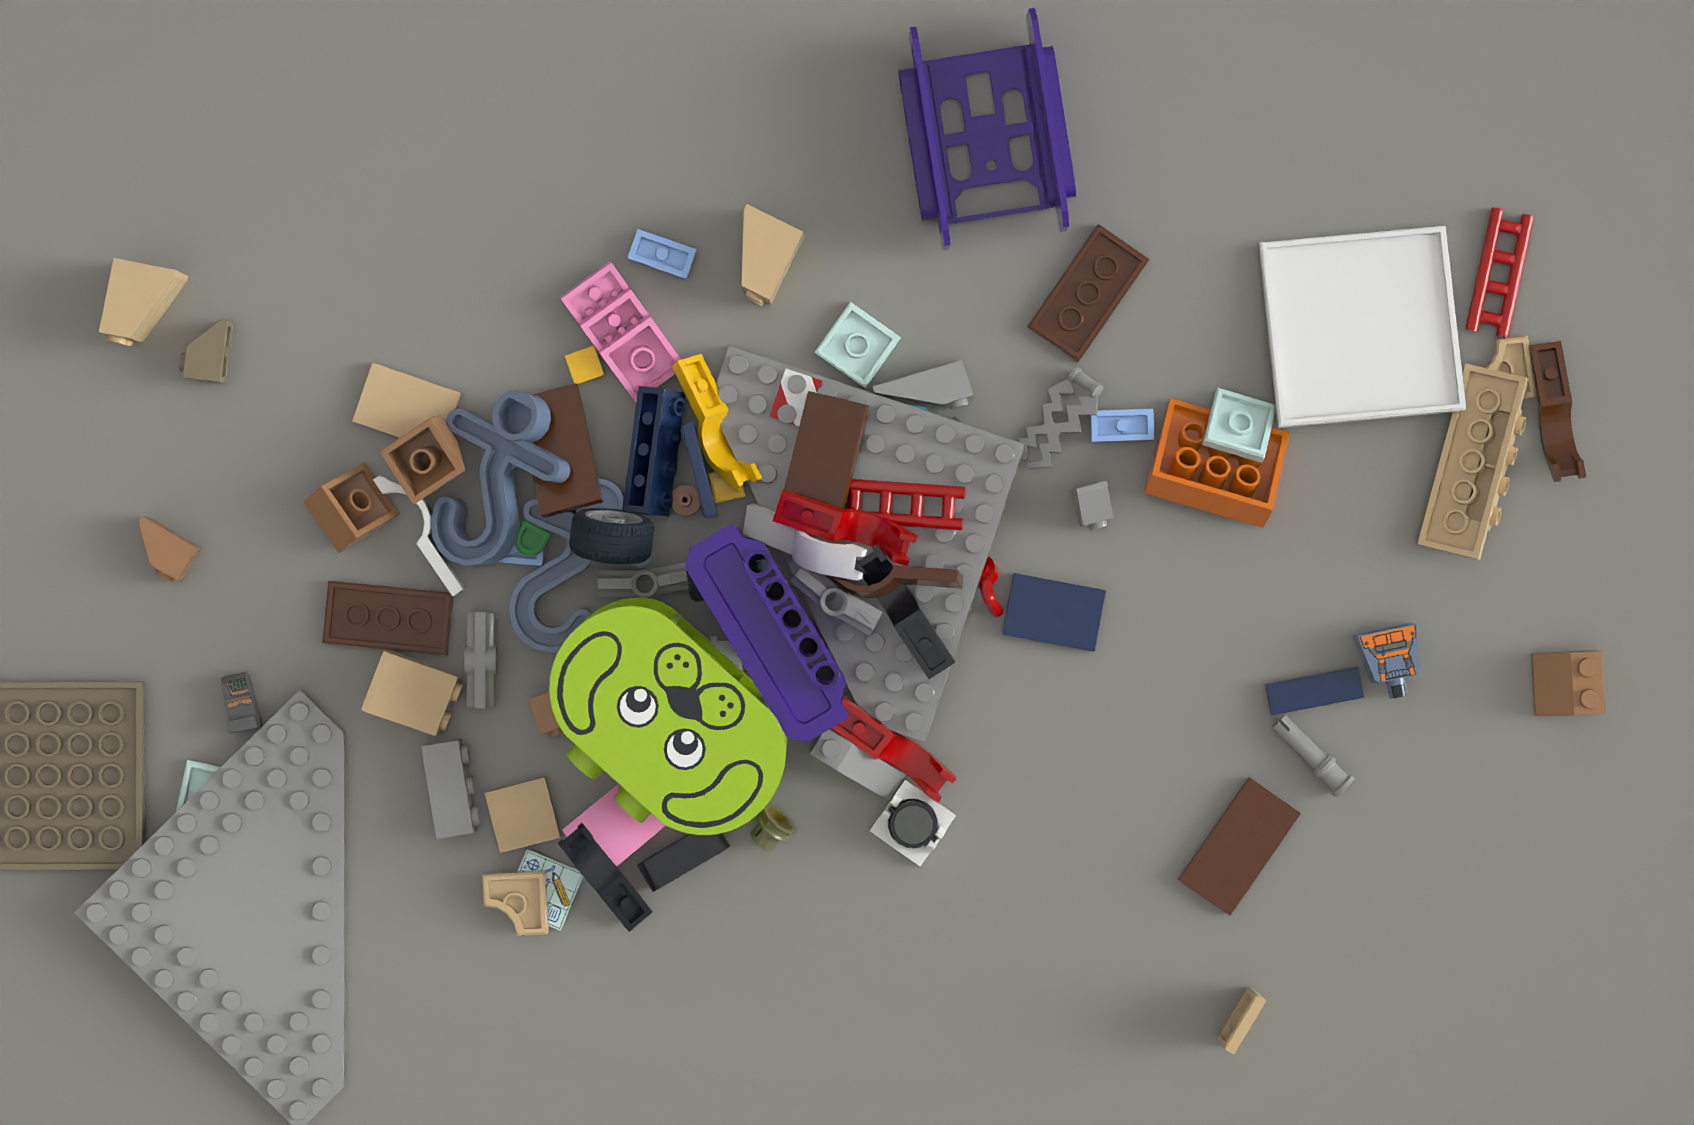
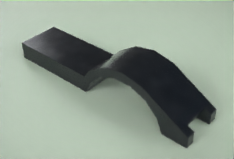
M878 544L872 547V553L859 561L856 558L855 569L863 573L862 578L868 586L881 582L890 574L894 567ZM899 584L894 591L883 597H877L894 628L928 679H931L955 663V659L921 610L906 584Z
M580 823L577 826L578 829L566 839H561L557 844L622 925L630 932L653 911L595 841L586 826Z

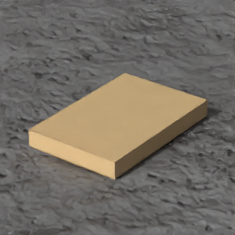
M372 362L352 421L400 438L431 417L441 415L446 422L448 414L452 410L457 409L462 393Z

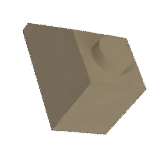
M227 319L219 320L186 346V353L181 354L179 370L183 372V378L226 384L233 330L232 321Z

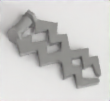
M1079 367L1073 368L1068 379L1047 389L1052 403L1042 404L1044 424L1041 426L1025 427L1028 438L1019 439L1020 443L1025 444L1022 453L1023 461L1028 460V447L1039 449L1037 435H1047L1049 442L1040 444L1043 460L1027 463V468H1051L1050 452L1062 453L1059 435L1061 433H1082L1079 416L1098 415L1097 397L1104 390L1103 384L1097 383L1083 373ZM1073 383L1079 384L1090 392L1089 396H1079L1082 405H1066L1069 422L1055 423L1052 412H1064L1061 394H1075Z

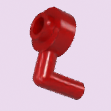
M987 557L977 588L980 589L983 602L992 616L1000 617L1003 614V608L996 599L992 585L998 578L999 571L994 561Z

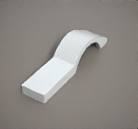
M380 475L373 479L382 494L401 493L407 495L399 483ZM422 499L417 505L422 510L424 527L422 536L416 544L450 594L457 596L465 591L466 588L431 538L432 511L428 502Z
M756 503L747 505L743 535L792 555L795 563L807 570L852 580L862 579L863 573L854 568L856 556H866L867 549L855 544L843 545L819 541L803 531L773 522L775 511L759 506Z

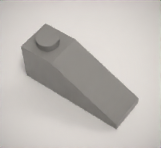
M963 359L872 387L873 393L880 396L939 406L949 404L950 409L968 405L967 399L973 397Z
M831 728L820 735L810 751V754L888 801L891 800L906 775L887 762L874 759Z

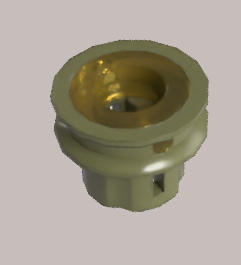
M766 805L763 812L757 815L758 824L751 831L750 836L757 845L764 850L771 851L779 841L787 842L790 838L789 835L796 832V826L782 810L772 805Z

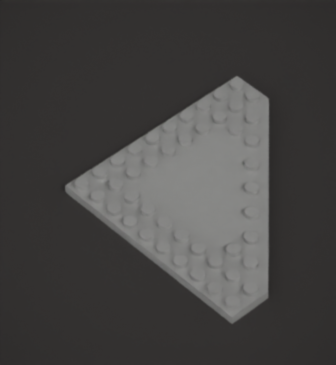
M729 345L716 383L719 389V398L723 403H726L729 409L720 427L736 460L755 463L762 476V479L757 482L747 480L759 506L776 511L781 492L785 487L799 426L790 424L796 418V410L791 405H783L779 408V420L769 417L785 368L822 380L821 386L817 391L819 394L870 406L852 479L966 487L965 499H955L954 517L963 518L962 531L901 526L918 535L915 544L910 542L906 554L910 558L908 566L959 570L963 575L962 589L907 585L921 610L954 658L1025 444ZM794 375L790 377L788 389L792 393L799 394L805 390L806 380L802 376ZM848 492V497H847L845 509H848L849 492ZM862 492L860 510L879 512L880 493ZM893 494L891 513L910 514L911 495ZM924 496L923 515L941 516L943 498ZM806 533L812 538L827 543L843 545L855 544L859 547L867 549L866 556L873 552L871 546L849 540H837L835 542H832L820 538L818 536ZM782 551L794 576L801 566L795 563L792 555ZM856 556V558H857L858 561H859V560L863 559V558L866 557V556H863V557H857V556ZM890 560V562L893 564V566H894V565L904 566V565H901V564L892 562V561ZM863 578L860 580L846 579L855 585L868 586ZM801 591L838 667L845 677L846 684L857 706L876 718L891 731L925 742L951 666L928 679L894 628L889 616L877 598L867 599L856 596L883 611L871 635H868L841 619L826 614L816 602ZM830 593L826 598L827 604L833 609H839L844 604V599L839 593Z
M301 689L75 912L108 947L291 1125H307L345 1085V733Z

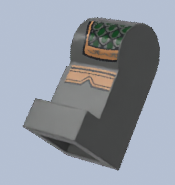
M248 672L222 677L221 686L226 700L225 706L230 734L262 727V720Z

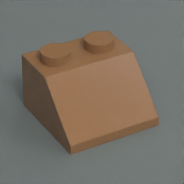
M441 415L427 419L379 451L413 505L466 471L458 441Z
M365 463L322 485L304 501V504L338 553L360 542L399 515V512L388 496L382 494L373 481L375 477Z
M1588 650L1531 654L1535 716L1606 714L1602 651Z

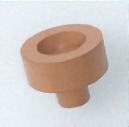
M680 485L672 491L673 503L671 507L677 514L689 516L698 511L701 503L695 487ZM684 497L688 498L686 503L683 502Z

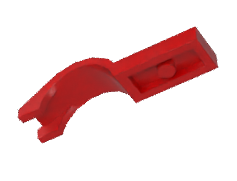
M784 489L781 492L772 520L773 522L832 542L849 540L871 547L878 544L892 562L908 566L910 560L906 556L910 542L915 544L918 535L879 515L862 510L841 509Z
M842 696L841 702L848 712V718L832 727V729L874 759L886 761L901 770L922 789L924 794L938 803L942 798L938 793L947 780L953 784L957 779L956 776L918 743L905 735L891 731L876 718Z

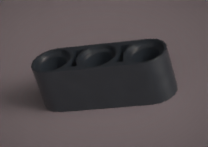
M723 833L714 835L687 834L637 864V867L651 891L654 892L730 847V844Z

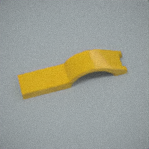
M702 354L674 363L672 368L699 421V444L711 468L734 489L741 487L744 481L751 480L757 482L762 479L756 464L737 461L720 425L729 409L726 403H723L719 398V389Z

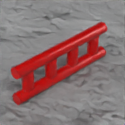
M1491 207L1466 330L1478 332L1479 323L1498 326L1496 336L1508 338L1534 216L1522 214L1520 223L1502 219L1503 209ZM1499 231L1517 235L1514 253L1495 250ZM1492 262L1511 266L1507 284L1489 280ZM1486 292L1504 296L1501 314L1482 310Z
M863 479L851 480L848 509L860 510L862 492L880 493L879 512L870 513L889 519L904 527L963 530V518L954 517L955 499H965L966 487ZM893 494L911 495L910 514L891 513ZM924 496L943 498L941 516L923 515Z

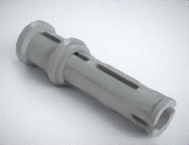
M1287 714L1282 716L1279 720L1288 730L1279 722H1276L1272 729L1313 768V776L1316 779L1321 778L1333 790L1332 795L1334 797L1340 795L1354 781L1355 777L1347 775L1336 764L1334 756L1330 754L1326 756L1290 720Z

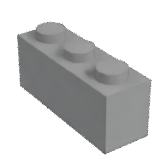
M462 739L421 746L436 839L475 833L477 831L476 826L480 825L481 822L478 807H473L471 795L475 794V783L473 776H468L466 764L470 763L468 745H463Z

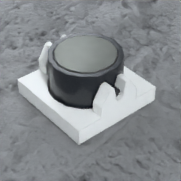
M904 780L869 831L921 867L928 855L935 849L939 840L942 839L947 831L946 829L956 815L928 797L913 784Z

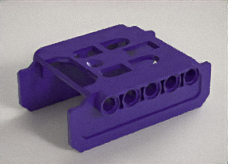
M1035 8L1028 9L1026 15L1029 45L922 61L916 26L910 27L909 41L913 68L898 70L921 219L922 221L937 219L943 250L950 248L948 224L1055 207L1059 231H1067L1069 228L1066 198L1076 197L1075 178L1053 46L1042 48ZM989 72L996 113L972 117L965 76ZM1009 89H1016L1022 94L1027 122L1006 125L1002 104L1004 92ZM955 99L961 104L966 132L944 135L941 105L945 100ZM1029 135L1033 164L1028 170L1019 171L1012 164L1008 138ZM968 144L972 169L971 175L966 180L958 181L951 175L947 148ZM989 160H994L997 163V168L993 171L988 170L986 166ZM1024 179L1038 188L1040 205L957 218L955 200L963 189Z
M729 524L690 547L685 566L687 572L771 712L779 721L786 737L809 742L847 719L848 712L841 702L846 683L845 677L765 543L745 538L739 527ZM762 554L768 563L765 571L755 573L750 569L749 561L753 555ZM778 582L784 589V596L780 600L771 599L768 592H766V588L770 583ZM786 611H797L801 618V623L796 627L788 626L784 621ZM804 638L814 639L818 646L814 653L808 654L801 650L800 642ZM821 666H829L834 675L829 680H821L816 674L817 669Z

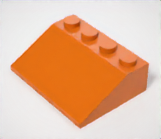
M1170 398L1149 468L1144 493L1264 528L1273 511L1290 432L1272 427L1265 458L1260 463L1202 445L1211 409Z

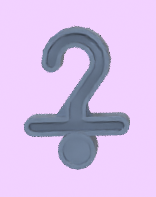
M518 390L505 393L499 397L494 405L492 412L493 422L474 412L459 408L452 410L448 414L446 423L451 432L480 447L481 464L479 475L486 516L484 532L477 539L471 540L467 536L464 526L467 515L465 502L461 499L447 496L437 499L431 516L432 538L439 552L451 562L476 568L492 566L505 558L516 544L520 530L514 476L518 468L548 482L563 483L568 479L570 475L568 462L533 444L545 435L551 422L550 409L547 403L539 396Z
M599 478L603 502L576 509V513L589 508L622 510L624 492L613 481ZM531 499L526 502L523 508L525 519L532 524L563 536L566 540V547L561 555L521 578L511 594L509 615L513 629L523 642L535 650L556 653L569 635L593 612L585 608L577 609L570 615L566 623L559 627H551L542 623L538 618L536 612L537 601L541 595L597 562L575 555L569 547L571 521L576 513L568 511L543 518L540 515L537 499ZM653 549L650 558L645 562L631 565L636 567L648 565L653 559Z

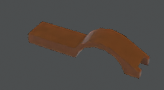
M1561 341L1530 345L1539 405L1541 443L1553 481L1560 482L1561 477L1577 475L1578 479L1585 478L1584 461L1577 452L1571 422L1572 397Z
M894 565L886 578L870 586L855 585L847 581L846 578L827 575L853 595L867 599L883 597L894 591L899 584L962 589L963 575L959 570Z

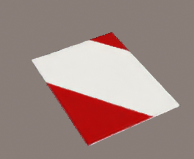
M785 368L769 417L779 420V408L783 405H791L796 410V418L790 424L800 426L808 391L817 393L822 380ZM800 375L806 380V388L802 393L795 394L788 389L790 377Z

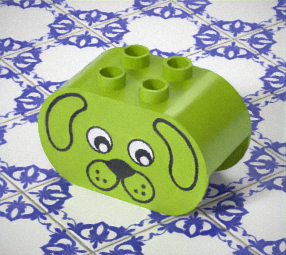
M645 597L625 598L611 602L588 616L569 635L559 649L551 670L549 693L556 721L563 733L574 743L566 756L589 778L595 780L604 770L621 786L618 788L619 792L615 795L614 799L635 820L643 823L652 813L663 824L677 831L694 835H714L731 831L746 824L757 816L769 803L783 776L788 738L753 680L671 606L656 599Z

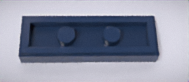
M1358 667L1265 684L1271 715L1364 698Z

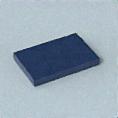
M694 423L682 425L681 429L703 515L706 518L716 517L718 512L699 444L696 426Z
M1014 573L1002 634L1095 652L1106 590Z

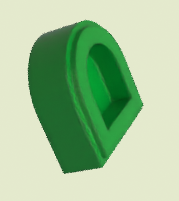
M523 519L515 546L523 555L535 556L544 550L552 534Z

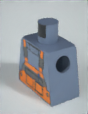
M1410 623L1353 635L1370 681L1372 683L1386 681L1389 699L1407 696L1408 692L1404 677L1419 674L1417 624Z

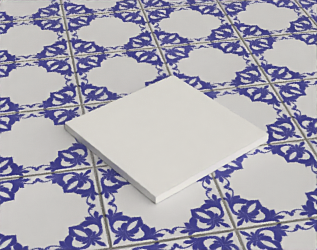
M1446 226L1260 242L1258 244L1278 428L1466 410Z

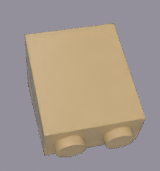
M748 204L744 208L741 286L743 292L746 293L745 299L762 307L764 302L772 304L804 239V233Z
M113 258L99 332L108 335L107 341L133 347L134 341L143 343L184 287L188 276L174 269Z
M394 650L383 651L361 711L437 736L441 730L446 732L452 718V714L448 713L451 702L458 701L463 689V685L459 683L461 676Z

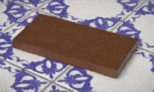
M1098 224L1027 327L1079 362L1145 267L1149 258Z
M575 383L533 394L539 396L547 403L551 415L548 431L533 444L564 459L570 466V475L563 483L544 481L532 475L540 515L546 518L602 503L599 479L578 384Z
M808 391L784 490L845 509L870 406Z
M328 581L322 643L448 655L454 596L447 592Z
M1248 777L1178 880L1228 915H1231L1301 813Z

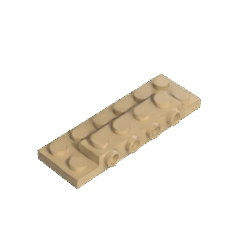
M1465 364L1463 384L1466 410L1452 413L1418 545L1480 560L1487 532L1491 530L1492 525H1498L1501 517V508L1497 507L1499 496H1505L1509 487L1510 478L1505 477L1508 465L1513 466L1517 457L1518 448L1513 446L1516 434L1522 435L1524 431L1526 417L1521 416V405L1528 383L1527 377Z

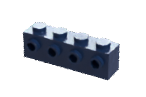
M639 386L622 510L669 517L670 507L673 503L674 476L677 472L678 446L681 442L682 416L685 411L684 392Z

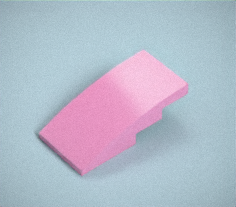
M611 261L560 296L562 302L635 403L637 402L639 386L657 388L675 375L672 365L681 360V358Z
M619 783L562 829L568 837L578 829L577 826L580 823H583L616 866L666 826L652 813L643 823L631 817L614 799L615 795L619 792L618 788L621 786Z

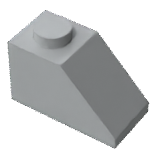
M1107 481L1071 490L1081 526L1089 525L1090 530L1108 526L1107 519L1114 518Z

